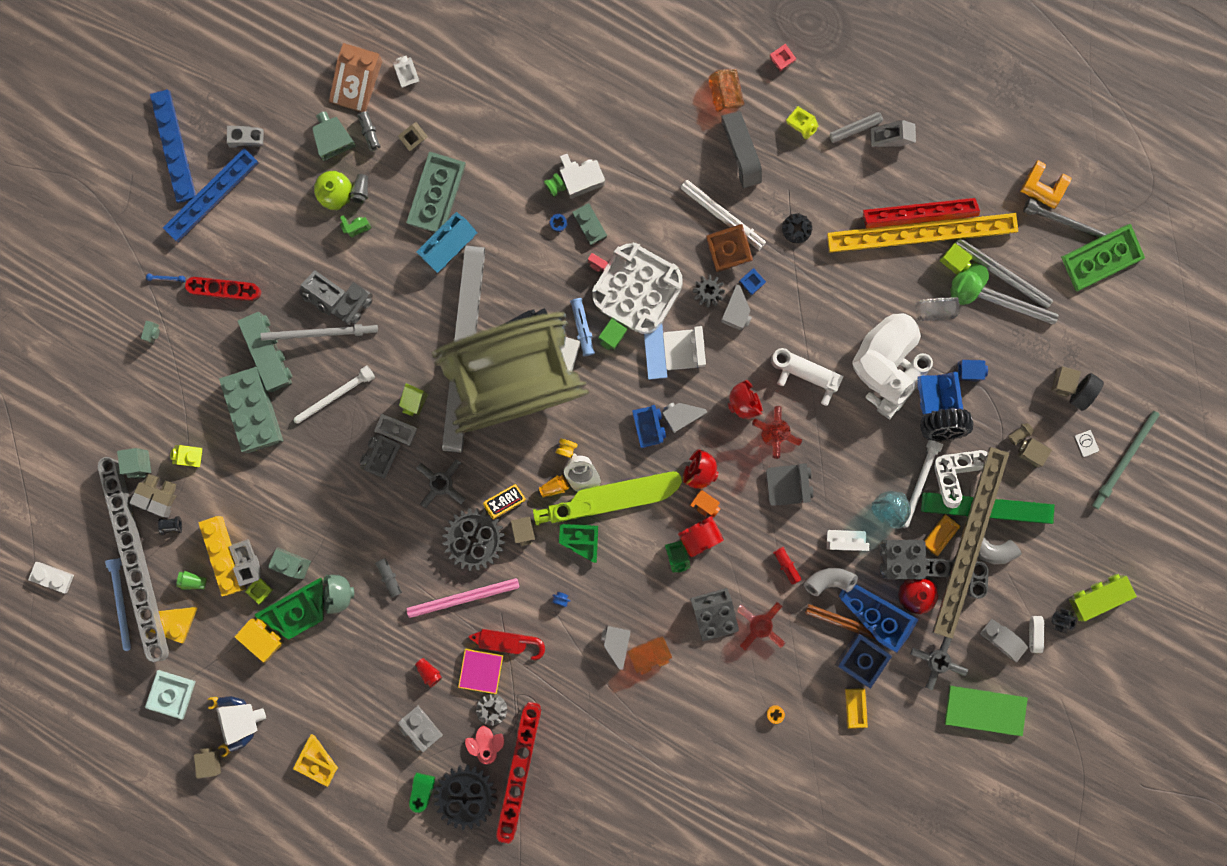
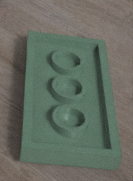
M429 151L406 222L408 225L435 233L449 219L466 166L465 162Z

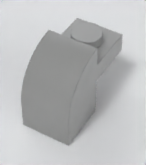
M249 539L230 545L229 548L235 562L233 570L239 586L259 580L261 576L260 565L257 555H254Z
M993 619L989 621L980 633L982 637L997 646L1003 654L1015 662L1028 649V646L1015 633Z

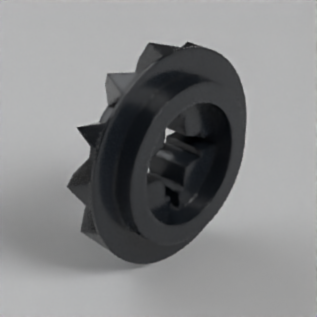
M800 213L791 214L784 220L782 225L784 237L796 244L805 242L811 236L813 230L812 222L807 216ZM802 222V231L792 234L794 230L793 224L798 225Z

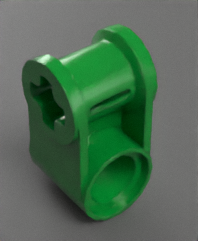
M416 772L409 801V807L413 812L420 813L428 807L435 784V776ZM419 798L421 799V802L424 803L420 807H418V803L415 802Z

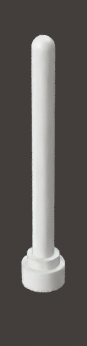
M366 365L360 369L361 372L358 373L357 377L294 417V422L298 424L360 383L372 381L375 379L373 372Z
M928 440L926 445L928 454L902 520L901 526L903 528H908L934 457L942 450L943 444Z

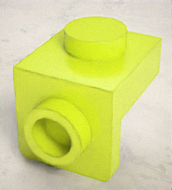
M175 445L174 449L172 448L170 453L172 464L200 467L202 448Z

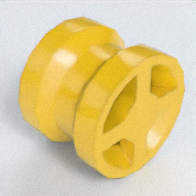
M560 438V445L555 453L572 458L573 451L577 448L578 444Z

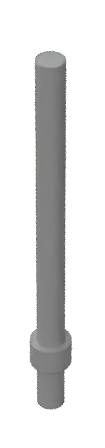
M356 324L354 327L261 333V341L350 334L363 336L364 333H378V326Z

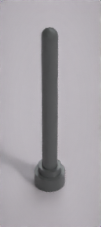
M1031 198L1027 200L1023 212L1029 215L1037 213L1096 238L1107 234L1040 207V204Z

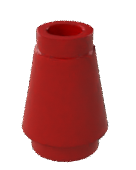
M424 658L415 664L425 685H428L430 688L442 679L441 672Z

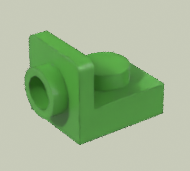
M344 215L340 217L342 220L340 226L344 234L348 233L351 238L371 229V225L366 217L356 218L351 224L348 223Z

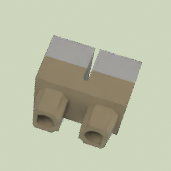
M148 474L144 482H139L129 503L159 516L169 517L171 505L177 497L174 495L176 484L164 481L162 488L159 489L156 486L160 478Z

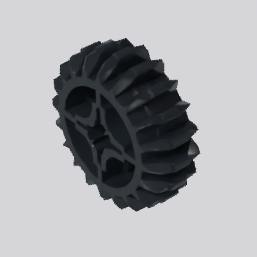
M946 408L932 411L920 420V430L923 437L940 442L966 437L972 432L974 425L971 413L961 408Z

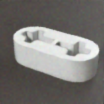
M1042 616L1030 617L1029 647L1031 653H1042L1044 649V620Z

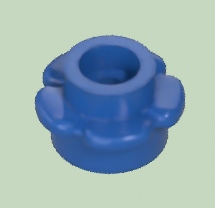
M557 592V595H552V603L567 607L568 602H570L567 599L568 595Z

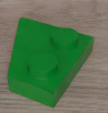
M560 524L559 544L591 562L597 563L598 526Z

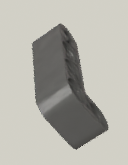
M741 111L722 115L723 128L738 165L739 179L742 187L746 188L762 183L761 164Z
M926 558V565H929L928 569H926V576L949 577L954 560ZM976 562L975 566H980L981 573L977 576L973 571L967 595L980 599L985 597L988 591V567L983 562ZM937 563H941L943 566V570L940 573L935 571ZM976 584L980 587V592L977 595L973 593V587Z

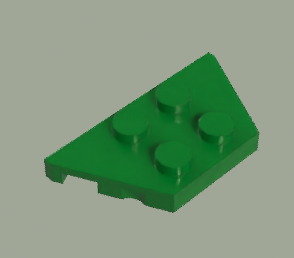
M319 578L254 615L256 618L267 623L272 629L280 632L288 640L324 621L323 579Z

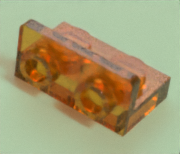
M737 69L717 70L709 76V86L716 112H721L726 108H741L745 105Z

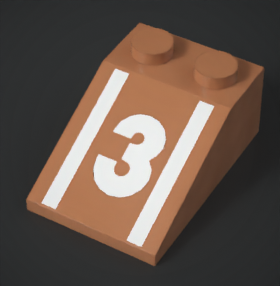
M343 43L337 59L329 103L358 112L366 111L383 62L380 54Z

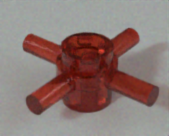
M781 406L774 407V421L767 424L756 418L752 421L753 426L763 430L761 437L764 443L768 446H773L772 457L774 459L780 458L781 443L785 440L798 446L802 443L801 438L790 434L791 430L788 423L781 420Z
M776 602L766 615L756 616L742 604L737 608V611L750 621L749 628L751 633L740 644L743 650L746 651L757 637H768L780 648L784 646L786 642L772 631L773 624L771 621L783 607ZM758 622H765L764 627L766 629L764 631L756 629Z

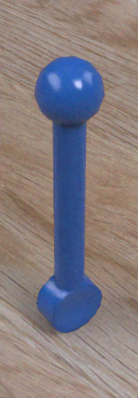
M149 273L146 275V280L157 279L185 282L186 277L154 276Z

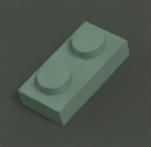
M589 203L572 212L591 246L607 237L605 230Z

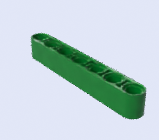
M923 492L921 512L968 516L974 497L962 496L958 507L949 508L944 504L941 494ZM950 495L949 498H952V500L955 501L956 499L953 498V495ZM995 499L990 518L1054 524L1055 505Z

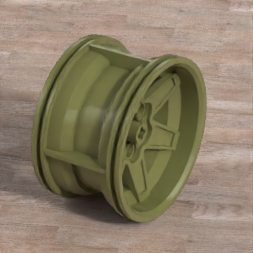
M564 312L540 315L498 326L444 345L431 353L432 358H438L434 361V365L441 366L444 376L450 382H455L461 403L454 411L457 420L452 422L453 426L459 425V428L455 430L456 434L516 419L589 394L588 389L583 390V387L587 385L586 381L581 382L578 373L567 369L561 350L565 347L566 342L564 328L568 326L567 321H562L566 318Z

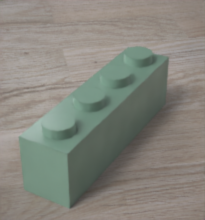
M256 312L238 320L266 390L272 393L292 384L290 378H293L291 371L288 367L285 368L283 363L285 357L276 346L278 341H261V333L270 332L268 326L271 324L266 315L263 316L260 312Z

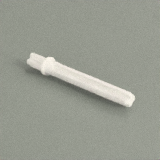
M686 180L681 185V189L727 226L733 227L743 224L690 181ZM743 224L747 241L760 250L766 241L753 232L754 229H749Z

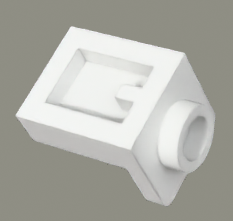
M402 56L397 58L393 65L401 87L418 82L419 78L411 57Z

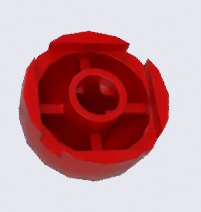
M748 380L735 385L729 394V410L731 413L735 412L738 417L743 419H752L763 414L761 413L763 408L757 393L751 390L753 386Z
M697 449L689 459L692 461L690 467L687 465L685 467L683 483L693 488L702 489L715 482L719 472L717 471V463L714 457L705 451Z
M927 577L924 579L905 580L901 584L898 593L901 605L910 613L924 614L932 610L937 604L939 596L937 587Z

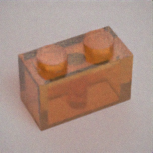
M663 635L627 650L636 673L641 672V674L650 672L652 670L651 667L657 664L661 667L670 663L669 659L672 658Z

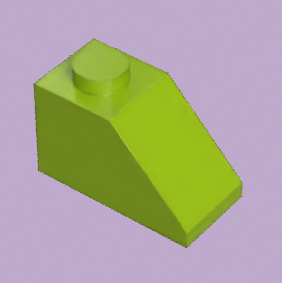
M406 383L399 404L403 408L402 412L412 417L414 414L419 415L428 394Z

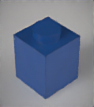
M961 360L958 362L959 381L981 382L988 375V366L985 365V360Z

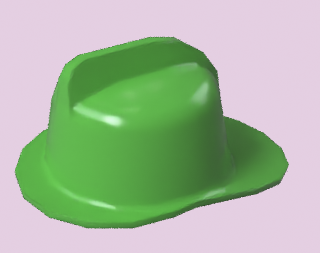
M971 264L966 272L961 271L952 281V299L962 305L975 301L989 279L987 268L981 264Z

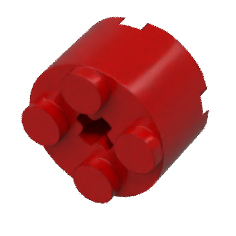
M712 516L678 533L691 558L724 540Z

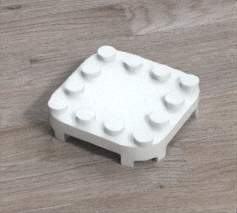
M632 243L618 246L597 284L593 287V302L599 311L635 332L650 334L660 327L678 297L683 285L682 274L674 263L671 264L640 247V244Z

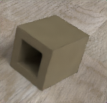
M417 122L398 135L409 151L428 138Z
M1063 366L1057 368L1051 390L1057 392L1056 395L1062 397L1075 394L1081 371Z
M1030 438L1022 441L1018 448L1020 452L1017 456L1036 467H1042L1052 449Z
M531 517L511 520L515 543H520L521 546L532 544L531 540H535Z
M212 747L200 749V752L194 755L196 778L217 776L221 773L219 750H212Z

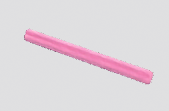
M515 578L407 608V615L409 618L518 589L519 582Z

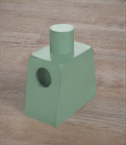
M325 111L316 115L319 124L312 129L318 153L323 161L356 147L337 117L329 119Z
M277 547L268 568L293 578L304 579L311 561Z

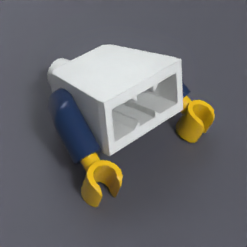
M233 696L210 697L207 699L214 701V705L208 708H216L225 742L218 749H226V753L222 754V757L244 748L254 737V732L257 731L256 722L266 720L263 708L252 711L251 704H247L243 699Z

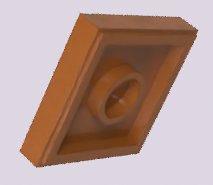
M743 224L706 235L716 272L753 261Z

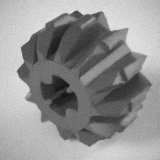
M708 275L707 281L701 276V283L696 281L695 286L698 288H693L692 291L693 293H698L694 296L695 300L701 298L699 305H703L705 301L707 308L710 307V302L717 306V300H723V297L719 294H725L724 289H719L724 285L723 282L717 284L719 278L715 277L714 281H712L711 275ZM706 287H708L709 290L713 289L711 293L712 295H710L709 293L705 294Z

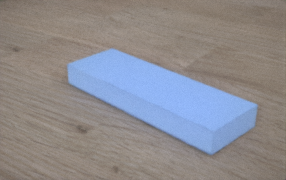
M661 324L652 333L644 334L648 380L667 378L663 326Z

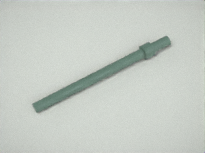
M1153 411L1107 483L1102 485L1098 491V497L1092 504L1094 508L1099 509L1104 500L1109 498L1113 492V486L1160 415L1158 412Z

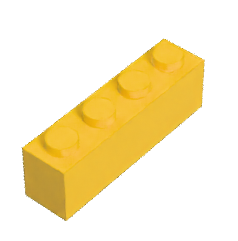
M216 516L198 522L221 595L228 596L246 590L245 585L239 586L233 570L235 562L229 548L232 544L223 517Z

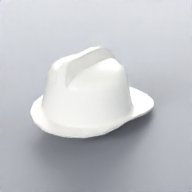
M574 453L564 469V475L571 487L578 492L582 489L600 486V476L592 465L591 460L585 456H577Z

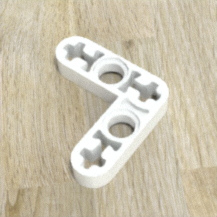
M980 450L942 455L936 459L934 469L943 502L947 507L956 508L962 500V493L956 473L982 470L984 463L978 460V458L985 460L986 451ZM963 459L967 461L968 465L960 466L957 461ZM941 463L947 465L946 472H944L943 465H940ZM949 478L953 481V484L946 485L943 483V479ZM950 491H952L953 498L956 499L955 501H953L952 498H949Z

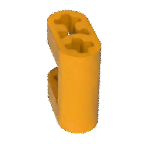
M1037 160L1020 192L1055 209L1063 197L1071 177L1062 173L1052 189L1039 182L1046 164Z

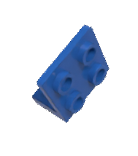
M958 372L917 377V387L921 400L920 407L923 414L946 408H961L963 410Z

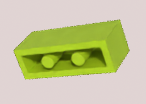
M1115 574L1108 577L1109 581L1103 584L1102 582H1097L1091 585V589L1086 592L1080 590L1074 593V597L1069 599L1078 620L1087 621L1136 598L1137 596L1128 577Z

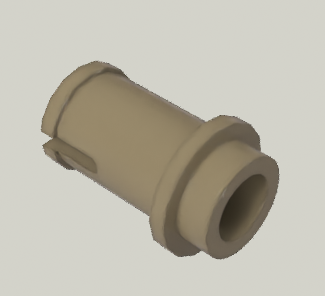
M1022 423L1019 429L1008 435V438L1016 446L1027 436L1031 437L1034 430L1028 423Z

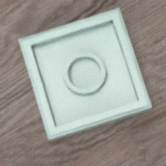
M157 670L145 708L178 719H184L196 681Z

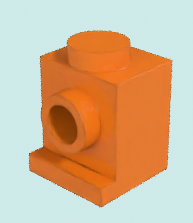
M702 489L689 505L692 508L696 505L698 507L696 510L704 516L708 514L713 518L721 509L718 507L720 502Z

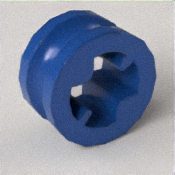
M555 214L551 217L550 226L554 231L561 232L566 228L567 220L563 215ZM563 219L562 223L564 225L556 228L554 226L555 223H553L554 220Z

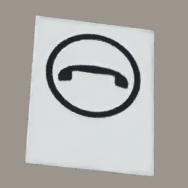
M1091 430L1075 436L1083 457L1099 451Z

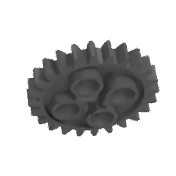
M468 508V514L461 510V517L454 514L455 521H448L451 527L444 528L448 531V534L442 535V537L447 538V541L442 544L449 547L445 550V553L451 552L452 554L449 556V559L456 558L454 564L457 565L461 562L462 569L468 565L471 571L473 565H475L476 569L480 570L481 564L484 568H487L488 561L494 564L492 558H499L497 551H503L499 547L500 544H505L504 541L500 540V537L505 536V534L499 533L503 526L497 527L496 524L499 522V519L492 521L490 515L486 516L487 510H484L482 514H479V508H476L475 513H472L471 508ZM467 521L473 523L474 527L471 532L464 530V524ZM481 523V528L476 536L479 541L474 542L471 553L468 556L466 553L472 542L469 537L475 535L477 525ZM485 528L491 530L492 534L489 539H484L481 535L482 530ZM460 539L466 542L464 550L457 548L456 544ZM478 546L484 549L482 557H477L474 553L475 548Z

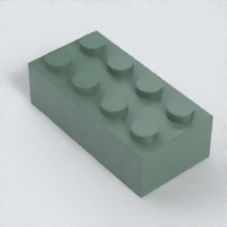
M257 367L219 379L242 452L250 453L284 442L269 393L265 388Z

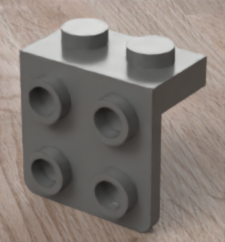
M807 463L770 467L766 470L770 505L777 506L811 502L813 488L812 486L809 487L811 469L807 467Z
M882 540L883 544H880L879 551L880 555H883V563H880V574L883 575V579H924L926 577V543L924 540Z

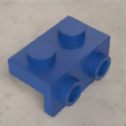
M651 405L650 407L632 410L640 448L662 444L666 434L664 427L660 428L659 420L662 419L660 408L656 409L655 405Z

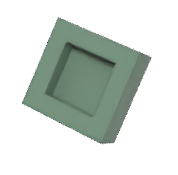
M146 321L141 339L154 343L155 339L159 336V325Z

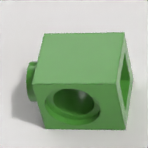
M611 318L599 336L600 345L607 350H610V348L615 350L627 333V328Z

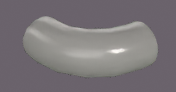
M983 538L978 558L990 564H1006L1018 558L1022 553L1018 546L1010 539L1004 544L993 545Z
M827 568L814 573L803 585L810 594L816 597L830 587H838L846 592H850L856 585L858 576L841 568Z

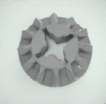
M488 694L482 697L476 707L478 719L485 725L494 726L501 723L507 714V705L504 699L495 694ZM495 702V710L499 714L492 713V715L487 717L488 710L485 707H491Z

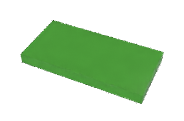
M1127 224L1061 256V259L1075 291H1080L1145 259V256L1131 224Z
M949 685L944 724L1023 736L1028 698Z

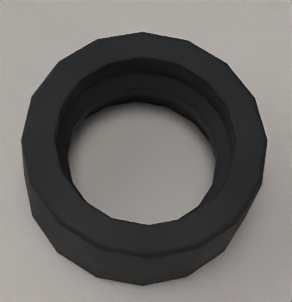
M1092 373L1087 374L1078 384L1076 393L1071 395L1070 404L1081 411L1086 410L1099 395L1104 381Z

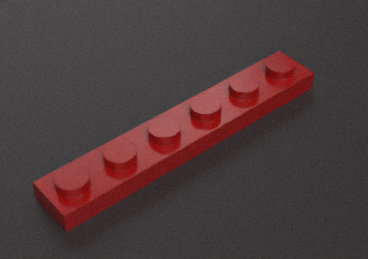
M976 198L863 210L866 229L978 217L980 215Z

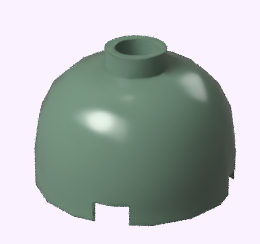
M335 574L324 576L323 584H327L325 590H323L326 613L342 612L349 606L350 600L354 599V587H350L349 581L343 576Z

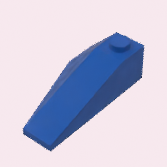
M857 584L850 592L842 589L838 596L879 643L896 653L909 638L919 621L914 616Z

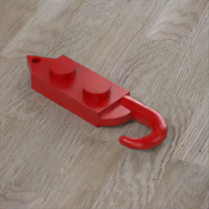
M482 629V631L468 636L481 649L520 654L524 651L527 644H533L539 647V653L536 656H532L531 660H538L545 653L544 642L537 637Z

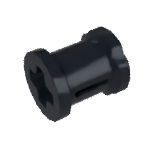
M180 516L166 520L159 518L158 529L160 535H165L169 532L182 533V520Z

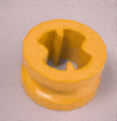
M777 705L769 707L766 713L768 720L774 724L781 723L785 717L783 709ZM775 709H777L781 716L773 720L774 717L770 716V714L774 713Z

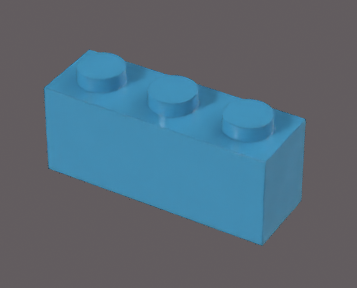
M455 212L416 252L438 273L478 232L463 216Z

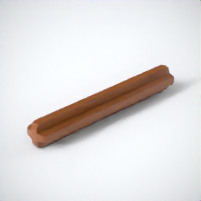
M810 604L806 607L805 613L807 615L876 639L862 623Z

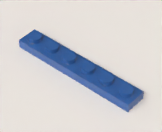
M168 89L151 93L150 97L176 202L190 201L196 196L171 93Z
M245 148L242 149L163 229L175 241L179 242L259 162Z

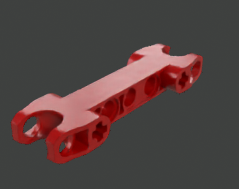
M528 702L522 712L497 830L499 842L510 844L517 830L541 715V706L538 703ZM527 710H534L537 716L534 718L529 717ZM526 729L530 730L529 736H526ZM525 747L528 749L529 755L522 757L519 755L518 750ZM521 767L524 769L525 774L517 776L514 773V769ZM518 787L521 793L514 796L511 794L510 788ZM509 827L512 832L506 833L503 831V828Z

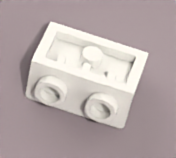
M828 530L827 549L869 551V543H866V532Z

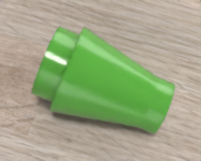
M187 571L179 572L176 587L181 588V590L205 589L207 578Z

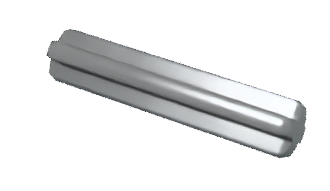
M877 112L831 132L829 135L833 143L881 123L883 117L880 112Z

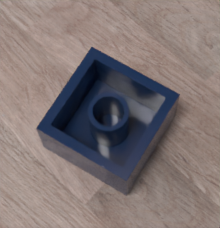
M855 633L835 665L871 689L892 656L861 634Z

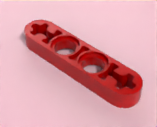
M190 277L185 283L186 290L193 295L256 301L261 296L260 288L256 284L249 282ZM196 281L197 284L204 286V289L197 287L194 291L191 288V284H195ZM212 283H217L219 286L218 291L215 293L209 291V286ZM231 285H236L238 288L237 293L234 295H229L228 288ZM242 286L244 290L248 291L253 287L256 294H252V297H250L248 293L242 292Z

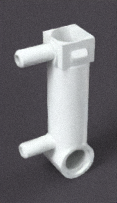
M784 348L776 350L771 357L773 367L783 370L777 382L778 385L783 387L790 373L816 384L826 390L821 404L824 406H828L833 393L837 392L844 377L792 354ZM777 355H784L786 362L783 364L779 363Z
M918 354L912 363L904 359L900 364L906 369L904 373L915 383L913 391L917 388V377L926 376L933 365L932 358L927 354ZM920 360L925 361L927 368H919L917 362ZM871 392L866 395V399L877 406V411L889 420L906 402L905 400L902 404L896 405L886 398L880 400Z

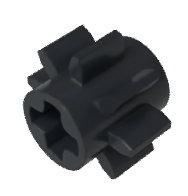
M1063 608L1060 611H1056L1052 616V624L1056 625L1054 630L1066 634L1068 630L1072 631L1077 623L1076 617H1073L1074 612Z

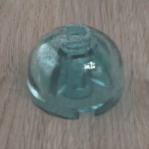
M885 491L880 493L872 502L871 509L874 515L881 522H884L885 519L892 528H902L911 515L910 503L901 492Z

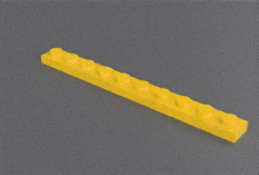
M1016 213L830 232L827 233L829 253L956 240L960 238L1013 234L1018 232Z

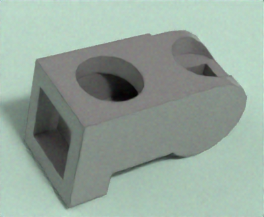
M227 126V144L229 148H237V146H263V129L249 126Z

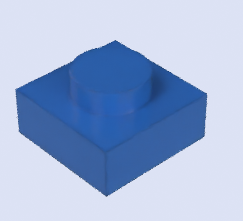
M754 268L739 280L740 284L751 296L766 283Z

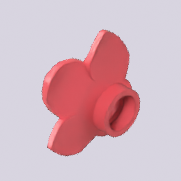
M482 725L476 733V738H466L465 744L471 755L477 756L482 764L488 765L496 760L497 752L503 748L504 737L503 734L493 736L491 730ZM485 751L490 752V756L488 758H485L483 756Z

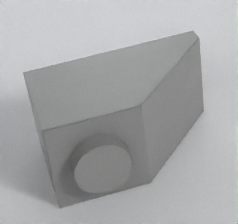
M900 120L871 128V147H900L916 143L914 123Z
M736 284L721 323L742 331L744 326L748 327L752 317L749 316L751 310L740 285Z
M672 402L664 407L665 411L662 413L672 432L676 433L707 414V411L703 408L682 403L675 405Z
M608 626L607 630L603 629L601 641H604V647L617 667L623 670L631 631Z

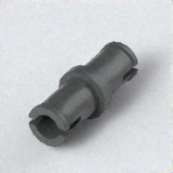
M361 112L357 115V118L362 127V136L366 138L369 151L378 150L381 146L376 136L377 130L372 125L369 112Z
M386 558L375 562L382 576L381 581L385 583L391 598L402 593L395 579L396 574L392 572Z

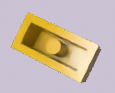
M253 618L244 625L235 638L264 663L269 661L283 643L280 641L281 637L274 631L270 632L265 628L267 625L261 619L256 620Z

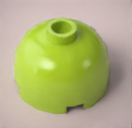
M327 171L316 179L314 194L317 201L323 207L330 210H339L350 202L351 196L349 193L352 185L344 174L337 171Z

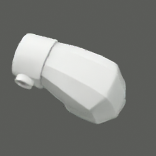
M892 314L865 336L860 349L853 359V368L858 377L869 388L880 393L882 397L896 405L902 404L915 387V383L902 370H897V367L902 363L905 356L919 343L921 335L917 323L911 316L906 314Z

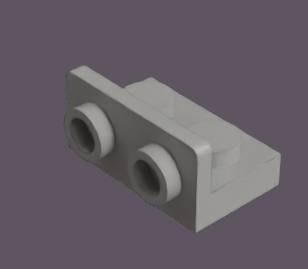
M419 705L398 722L400 731L413 740L411 744L417 751H426L427 748L443 736Z

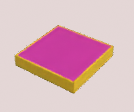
M465 649L458 688L497 694L504 655Z

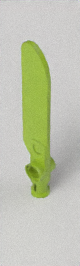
M672 471L582 489L577 492L571 502L550 505L548 508L541 510L533 509L535 525L539 526L540 523L550 521L551 523L659 502L676 492L682 483V479L679 473ZM565 507L568 510V515L560 517L557 514L558 508Z

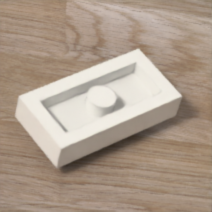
M35 562L29 581L62 593H67L74 575L46 564Z

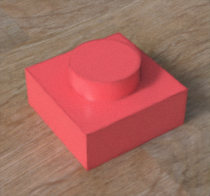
M786 44L769 56L780 72L796 61V57Z
M593 253L588 258L590 268L597 272L600 270L604 272L608 265L607 261Z

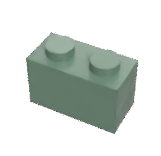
M133 448L117 451L120 474L127 475V478L139 479L145 478V474L151 473L149 450Z

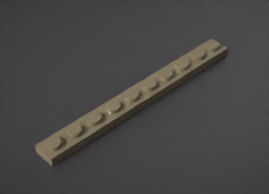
M993 447L988 449L932 631L933 633L953 639L1007 463L1008 452Z

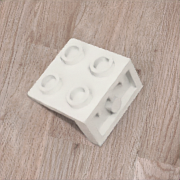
M702 326L694 327L693 330L663 333L667 370L705 367Z

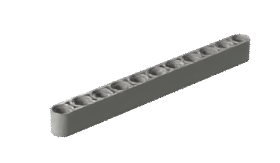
M465 247L454 341L476 334L485 261L484 247ZM455 382L449 383L442 450L462 453L465 433L456 434L455 430L459 428V425L453 426L452 423L457 420L454 411L461 403Z
M104 457L98 462V471L145 656L152 662L164 661L169 655V650L132 505L129 503L130 498L124 475L120 474L118 460ZM112 462V469L107 471L108 463ZM116 480L117 487L112 490L111 484ZM118 499H121L122 505L117 508L116 502ZM126 517L127 523L122 527L121 519ZM130 535L132 541L129 545H126L125 540ZM135 554L136 561L132 564L130 557ZM140 573L141 580L137 583L135 575ZM144 591L146 598L144 601H141L139 596ZM147 610L151 613L149 620H146L144 617ZM151 629H154L156 632L153 639L149 636ZM156 648L160 649V656L158 658L154 656Z

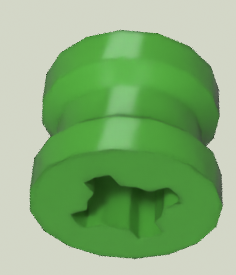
M557 173L550 180L546 179L543 181L553 197L557 196L559 191L566 190L565 184Z

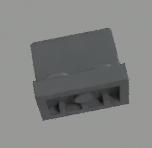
M727 588L690 598L702 641L739 631L733 602Z

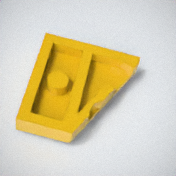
M197 608L159 611L165 637L179 643H184ZM154 629L150 630V632L156 634Z
M311 734L293 769L328 787L338 767L315 735Z

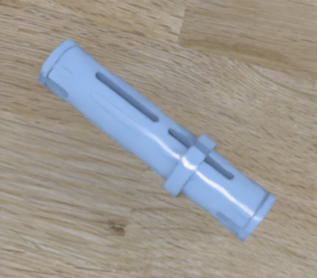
M582 298L573 299L570 303L578 331L577 339L580 340L583 356H590L595 354L591 341L592 333L589 332Z

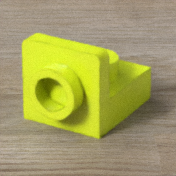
M799 106L786 119L787 124L801 132L806 140L818 128L815 116Z

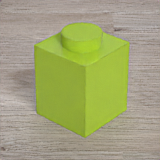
M954 243L939 262L957 275L961 271H967L971 266L969 261L973 257Z

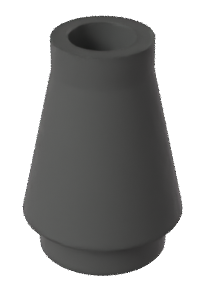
M357 174V178L349 193L352 202L364 204L365 200L368 199L367 175Z

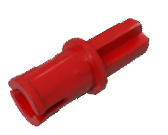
M784 546L774 551L773 554L781 565L780 569L784 570L790 583L793 585L801 581V577L793 565L794 561H791Z

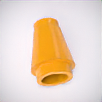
M557 475L539 487L543 498L565 493V490L569 489L563 475Z

